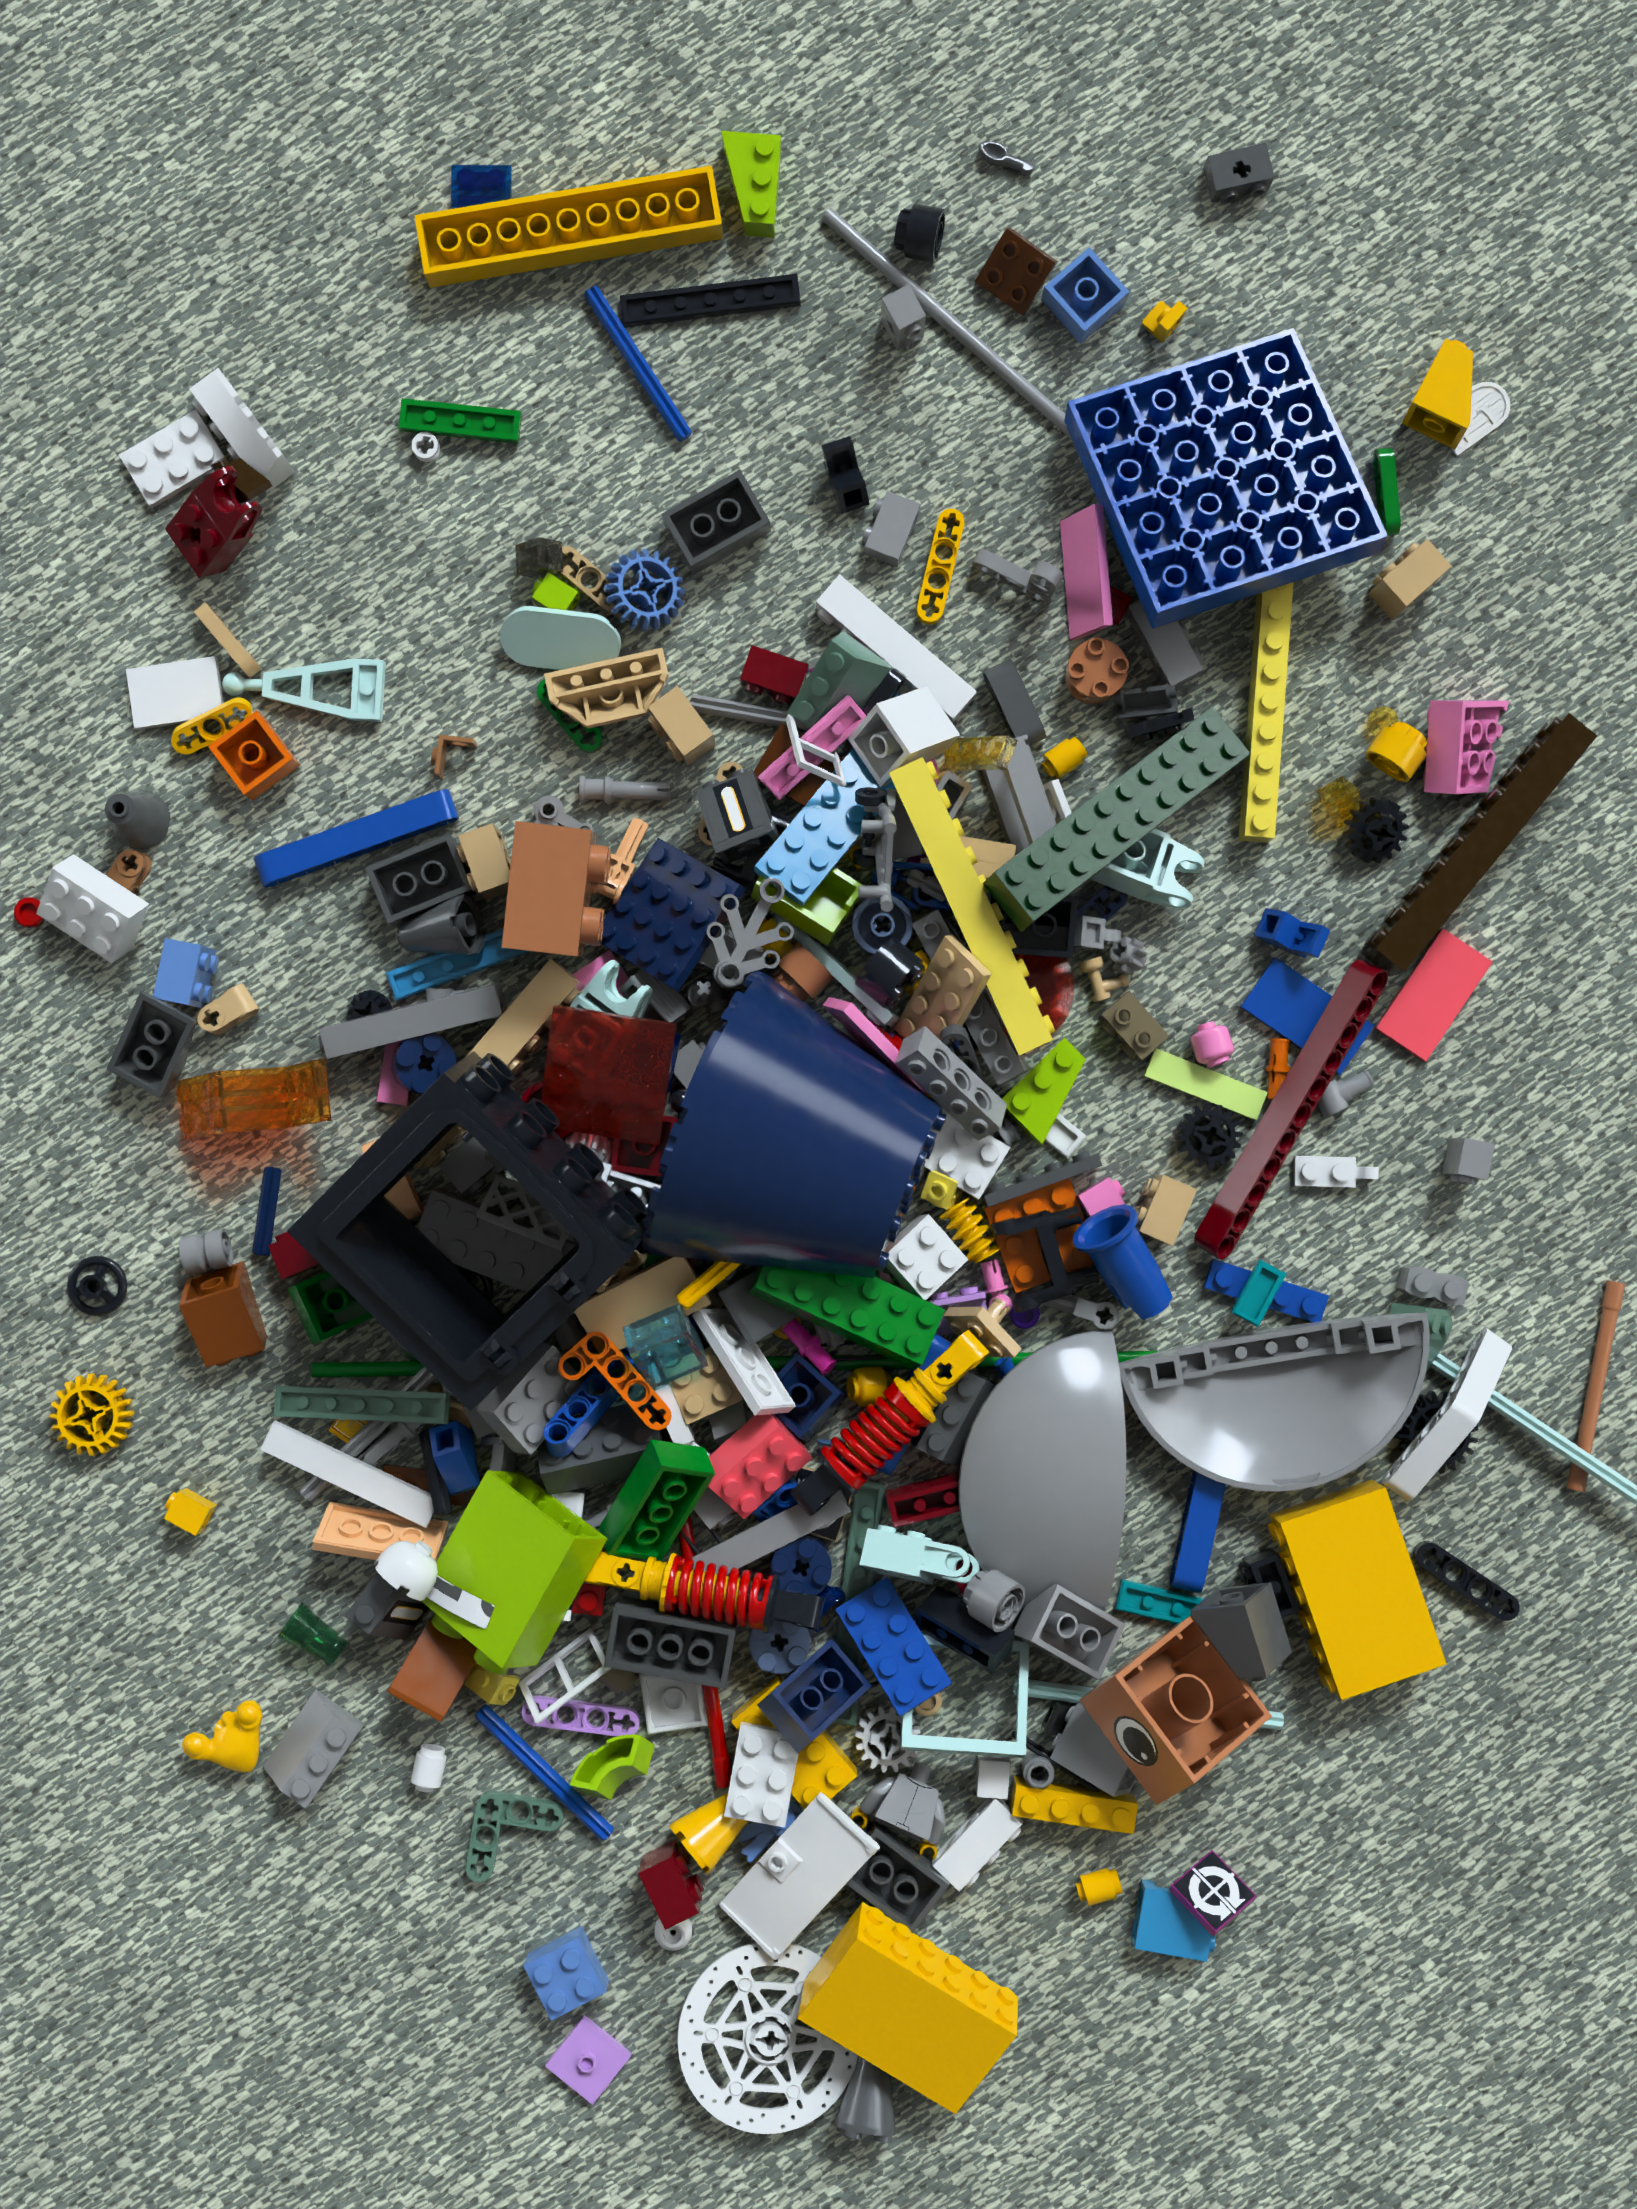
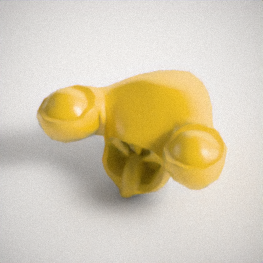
M246 1700L237 1706L236 1712H224L221 1719L215 1725L214 1736L211 1740L204 1734L197 1732L186 1735L182 1742L184 1753L191 1759L211 1761L232 1771L241 1773L252 1772L259 1758L260 1726L263 1718L260 1704L254 1700Z

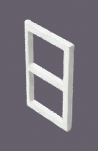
M788 714L785 719L797 766L841 787H845L846 780L837 749L830 753L800 739L796 726L805 731H808L809 728ZM802 749L832 762L836 775L805 761Z
M591 1628L518 1683L536 1724L542 1722L611 1669L604 1667L606 1655L595 1632ZM590 1639L602 1666L574 1687L562 1660ZM556 1665L568 1692L540 1713L528 1686Z

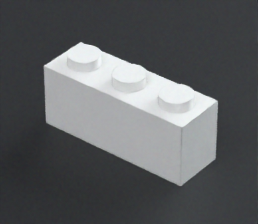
M986 1798L938 1850L937 1857L931 1859L932 1866L959 1892L964 1886L970 1887L979 1877L980 1873L978 1871L986 1863L990 1865L997 1859L1001 1852L999 1849L1006 1841L1012 1842L1021 1832L1020 1826L1022 1825L1021 1818L1012 1816L1009 1805L1002 1799Z

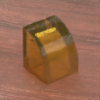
M1341 776L1317 790L1322 806L1338 830L1341 831L1348 827L1344 820H1352L1353 816L1350 810H1360L1359 802L1361 798L1358 789L1344 776Z

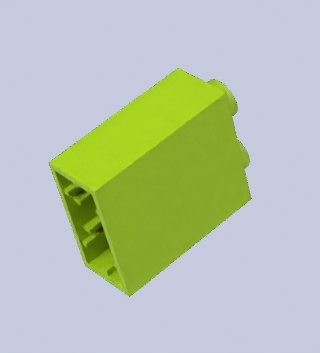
M487 1470L436 1563L438 1576L494 1605L489 1623L484 1629L448 1611L427 1597L422 1602L435 1612L431 1622L437 1630L452 1638L462 1639L465 1637L477 1647L473 1657L486 1670L504 1675L509 1668L537 1666L608 1538L555 1497L548 1495L546 1490L524 1473Z

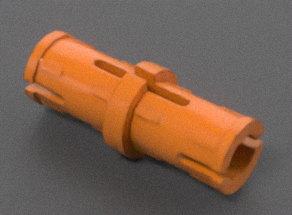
M1270 1039L1269 1065H1266V1072H1269L1266 1099H1273L1287 1073L1290 1071L1288 1066L1289 1039Z

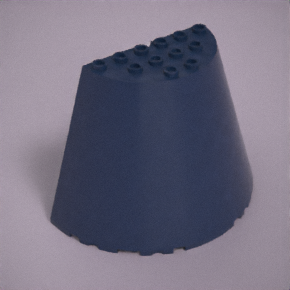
M757 970L745 979L744 985L748 987L745 993L736 991L732 997L729 1006L725 1009L720 1019L725 1022L721 1025L719 1031H713L681 1103V1107H684L683 1112L680 1114L678 1123L674 1122L668 1143L660 1161L659 1173H662L660 1181H663L661 1189L654 1186L651 1191L647 1207L648 1212L643 1227L647 1231L642 1236V1250L654 1255L874 1278L877 1270L883 1271L890 1254L886 1253L885 1250L889 1241L895 1243L902 1222V1218L899 1216L901 1213L906 1215L913 1199L914 1186L918 1187L924 1172L925 1159L929 1160L935 1145L934 1141L937 1133H934V1131H941L946 1114L942 1113L943 1109L941 1106L768 974Z

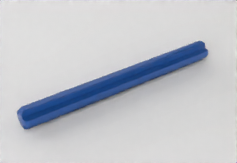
M592 286L585 291V299L679 442L686 440L691 436L690 427L597 286Z
M483 1705L476 1712L475 1719L601 1841H605L612 1834L613 1826L488 1705Z

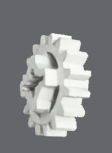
M878 1704L877 1713L868 1709L867 1715L869 1719H859V1724L863 1729L855 1730V1737L862 1739L856 1742V1749H864L861 1759L864 1761L870 1758V1768L872 1769L877 1764H880L883 1773L886 1772L888 1766H892L893 1770L898 1772V1764L901 1762L904 1766L908 1767L909 1761L907 1757L916 1758L917 1751L903 1750L898 1755L892 1756L893 1753L900 1749L901 1731L896 1726V1720L902 1723V1717H899L892 1704H890L889 1710H884L882 1704ZM912 1715V1725H913V1724L915 1723V1721H916L914 1715ZM884 1719V1723L877 1728L872 1727L876 1722ZM919 1726L912 1727L911 1735L921 1733ZM889 1727H891L893 1739L890 1740L886 1750L884 1737H886ZM868 1742L878 1747L880 1755L871 1749Z

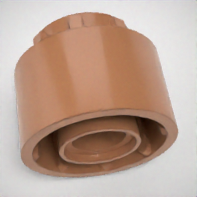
M798 942L780 959L779 969L773 975L774 980L803 1002L808 997L814 1000L834 979L830 972Z

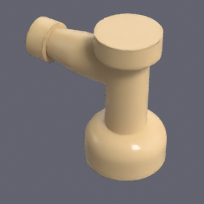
M1101 956L1078 963L1080 970L1083 973H1088L1094 996H1092L1093 1002L1110 998L1109 991L1129 985L1126 974L1102 981L1099 971L1103 967Z

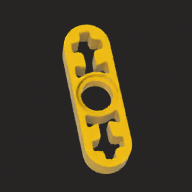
M233 698L178 725L172 733V747L178 753L188 755L212 744L253 713L252 705L244 698ZM234 707H237L238 710L245 709L244 718L241 719L236 715L229 719L228 724L230 726H227L225 718L233 714ZM208 719H215L220 723L221 729L216 733H210L205 730L203 723ZM194 726H197L199 734L191 738L190 745L185 741L179 742L182 733L189 737L195 734L196 728Z

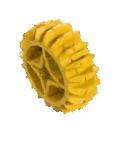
M90 1373L86 1379L82 1375L75 1377V1383L68 1381L64 1384L66 1390L57 1391L56 1395L61 1401H53L51 1403V1406L57 1409V1412L51 1413L49 1418L57 1419L58 1424L53 1425L51 1430L61 1431L57 1440L61 1442L67 1439L66 1449L70 1450L76 1446V1453L78 1455L84 1454L87 1450L89 1456H95L98 1451L101 1454L108 1453L109 1446L113 1449L117 1448L120 1445L118 1439L123 1440L127 1438L128 1435L124 1429L132 1428L133 1423L125 1419L126 1417L133 1416L135 1412L133 1410H126L125 1406L131 1404L133 1400L131 1398L122 1399L121 1396L126 1394L127 1389L121 1388L116 1391L115 1389L118 1386L117 1380H111L107 1384V1375H100L97 1379L95 1373ZM90 1390L102 1394L110 1404H100L95 1395H91ZM79 1396L80 1400L77 1401L79 1406L78 1412L71 1417L72 1404L75 1398ZM92 1410L95 1412L103 1410L102 1413L97 1414L92 1419L86 1418L81 1420V1417L87 1415ZM113 1412L112 1425L105 1434V1418ZM74 1426H84L88 1434H92L93 1439L80 1434Z

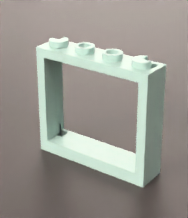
M921 1631L930 1647L948 1648ZM1014 1635L1011 1652L1019 1653L1016 1742L911 1735L913 1710L902 1716L900 1750L1024 1758L1026 1756L1029 1643L1022 1641V1639Z

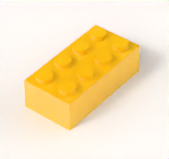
M779 1674L732 1714L731 1722L738 1731L740 1730L741 1722L776 1728L757 1704L784 1681ZM826 1730L798 1753L791 1794L804 1809L820 1792L831 1799L857 1777V1767Z

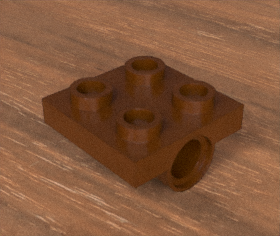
M1008 227L1005 229L975 282L1021 315H1025L1058 261Z

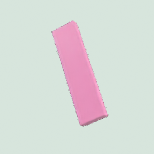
M847 695L800 739L832 753L853 733L866 715L854 700ZM791 746L764 770L758 778L779 801L810 772L797 766L793 747ZM802 749L805 761L818 766L824 760V758Z

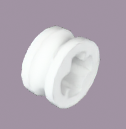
M420 432L413 438L412 450L420 461L432 462L439 456L440 444L433 434ZM428 440L430 445H434L433 449H428L427 454H423L421 448L418 449V447L424 445L425 441Z

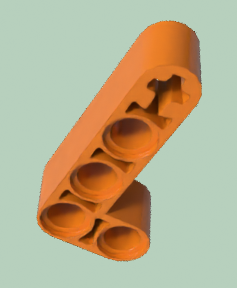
M598 1331L587 1333L558 1359L557 1370L563 1378L577 1380L594 1366L644 1425L653 1430H662L669 1425L672 1417L669 1407L604 1333ZM593 1336L601 1338L604 1343L603 1350L598 1354H591L587 1349V1342ZM569 1357H575L580 1362V1369L574 1375H568L563 1370V1363ZM613 1360H619L624 1365L622 1375L617 1378L611 1377L607 1372L608 1364ZM635 1383H639L644 1388V1395L638 1401H632L628 1396V1388ZM651 1396L654 1398V1401L649 1403L652 1408L663 1410V1413L660 1415L663 1420L660 1423L649 1421L652 1414L647 1408L644 1407L641 1412L638 1407L646 1404Z

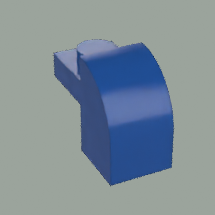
M1265 908L1254 936L1290 954L1306 958V956L1319 958L1330 929L1323 925L1300 921L1284 911Z

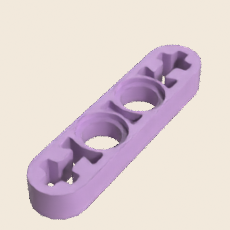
M533 1696L535 1703L539 1704V1709L545 1710L550 1704L560 1699L547 1696ZM569 1700L563 1706L573 1709L575 1717L572 1721H561L558 1717L559 1709L552 1713V1721L546 1718L539 1724L534 1722L531 1711H528L529 1706L527 1702L524 1703L522 1708L524 1721L529 1725L621 1736L635 1734L640 1725L638 1712L634 1708ZM593 1710L601 1711L605 1716V1721L600 1726H594L589 1723L588 1714ZM610 1712H615L613 1719L622 1720L624 1715H630V1721L635 1722V1725L631 1724L629 1729H623L622 1723L613 1722V1728H607L610 1721Z

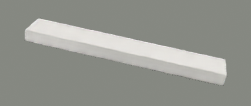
M276 1420L272 1423L260 1450L425 1528L428 1526L434 1514L430 1493Z

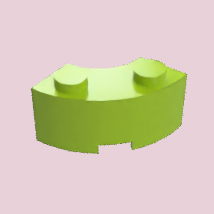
M629 1734L613 1737L606 1740L607 1743L595 1752H589L575 1770L570 1786L584 1795L611 1800L616 1789L625 1780L634 1776L647 1775L655 1745L641 1735Z

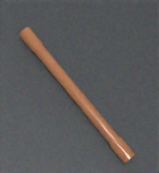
M1610 1280L1606 1282L1602 1303L1603 1311L1577 1439V1446L1590 1455L1618 1313L1621 1310L1626 1285L1625 1283ZM1571 1462L1566 1488L1585 1492L1589 1473Z

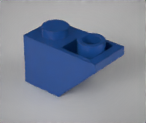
M457 1420L429 1429L433 1459L450 1494L454 1496L476 1489L480 1484L472 1430Z

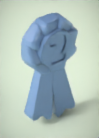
M790 1800L785 1827L763 1823H753L744 1826L740 1832L739 1842L746 1843L753 1840L741 1851L742 1854L747 1855L749 1863H753L776 1837H780L803 1812L798 1803Z

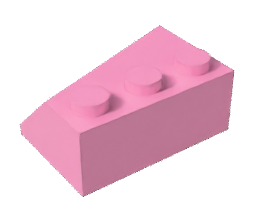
M1430 700V708L1427 712L1429 726L1427 746L1425 747L1427 753L1426 769L1423 773L1424 792L1443 794L1488 792L1496 759L1495 753L1491 748L1496 738H1501L1503 726L1497 725L1500 710L1507 711L1509 701Z

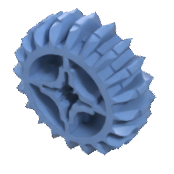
M647 548L641 551L640 556L636 550H631L629 557L622 554L619 557V563L614 562L610 566L612 572H608L605 577L609 584L604 586V591L612 594L605 601L607 604H615L611 614L614 615L620 612L622 616L619 622L623 624L627 619L630 620V629H635L638 623H640L642 632H646L649 625L654 631L660 628V623L667 626L671 622L670 617L676 618L679 614L676 608H681L684 604V601L679 597L685 594V589L678 587L684 581L683 577L674 576L678 571V566H673L670 569L667 566L670 558L666 557L663 561H660L659 551H655L651 557H649ZM632 570L634 574L632 577L633 586L623 591L624 575ZM647 570L655 573L660 579L652 578ZM642 586L643 589H649L651 591L647 595L646 591L637 590ZM662 590H666L665 605L657 611L655 606L657 604L656 595ZM629 602L638 603L642 611L633 607Z

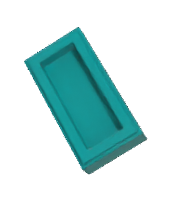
M1258 1259L1230 1313L1259 1327L1287 1273Z

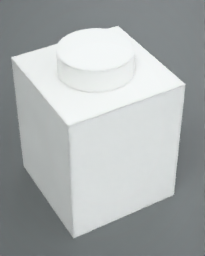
M977 1755L975 1784L977 1797L1008 1799L1009 1757Z

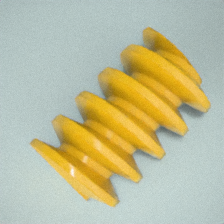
M969 1196L948 1210H945L939 1218L940 1220H951L945 1228L946 1230H957L951 1238L952 1241L962 1240L963 1242L958 1248L960 1251L968 1250L969 1253L966 1255L968 1261H974L976 1264L993 1255L1001 1248L1000 1246L990 1247L995 1237H992V1235L984 1236L989 1229L988 1225H977L983 1216L982 1214L972 1215L977 1205H966V1202L971 1197Z

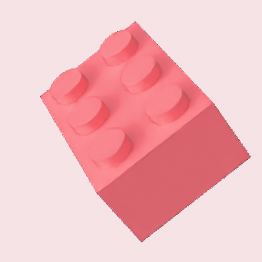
M774 1414L756 1415L709 1456L715 1475L708 1486L743 1519H746L813 1457L800 1439Z

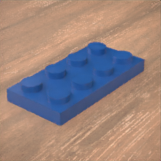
M887 1577L835 1609L899 1717H902L952 1685V1681Z

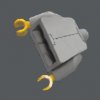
M915 1762L910 1777L899 1773L895 1777H886L871 1788L860 1803V1807L854 1808L850 1816L851 1820L855 1816H861L864 1821L861 1823L860 1828L864 1829L869 1815H871L870 1820L919 1841L918 1847L921 1856L925 1848H932L931 1859L937 1857L936 1844L939 1843L946 1824L943 1802L938 1798L939 1791L926 1785L932 1769L918 1762Z

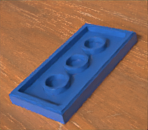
M1274 957L1240 1005V1008L1283 1038L1289 1039L1292 1044L1302 1050L1332 996ZM1367 1020L1365 1021L1337 1069V1075L1342 1074L1375 1025Z

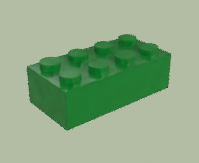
M650 1440L599 1526L600 1533L608 1538L605 1543L608 1555L647 1560L651 1556L656 1557L657 1561H662L715 1475L704 1447Z

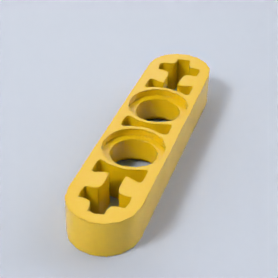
M952 508L944 510L938 517L917 604V617L926 625H933L942 618L964 528L963 514ZM949 517H954L955 523L959 524V526L953 527L951 538H956V541L945 537L947 524L942 522L948 521ZM938 546H949L952 550V556L947 560L939 559L935 554ZM933 574H940L945 578V585L940 589H934L929 585V577ZM925 592L933 596H943L942 599L936 597L934 609L938 610V613H933L931 617H927L926 611L922 610V607L928 606L930 595L925 596Z

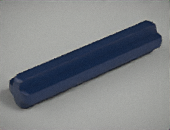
M268 1166L263 1171L252 1253L255 1255L267 1256L270 1254L268 1245L272 1242L282 1172L277 1167Z

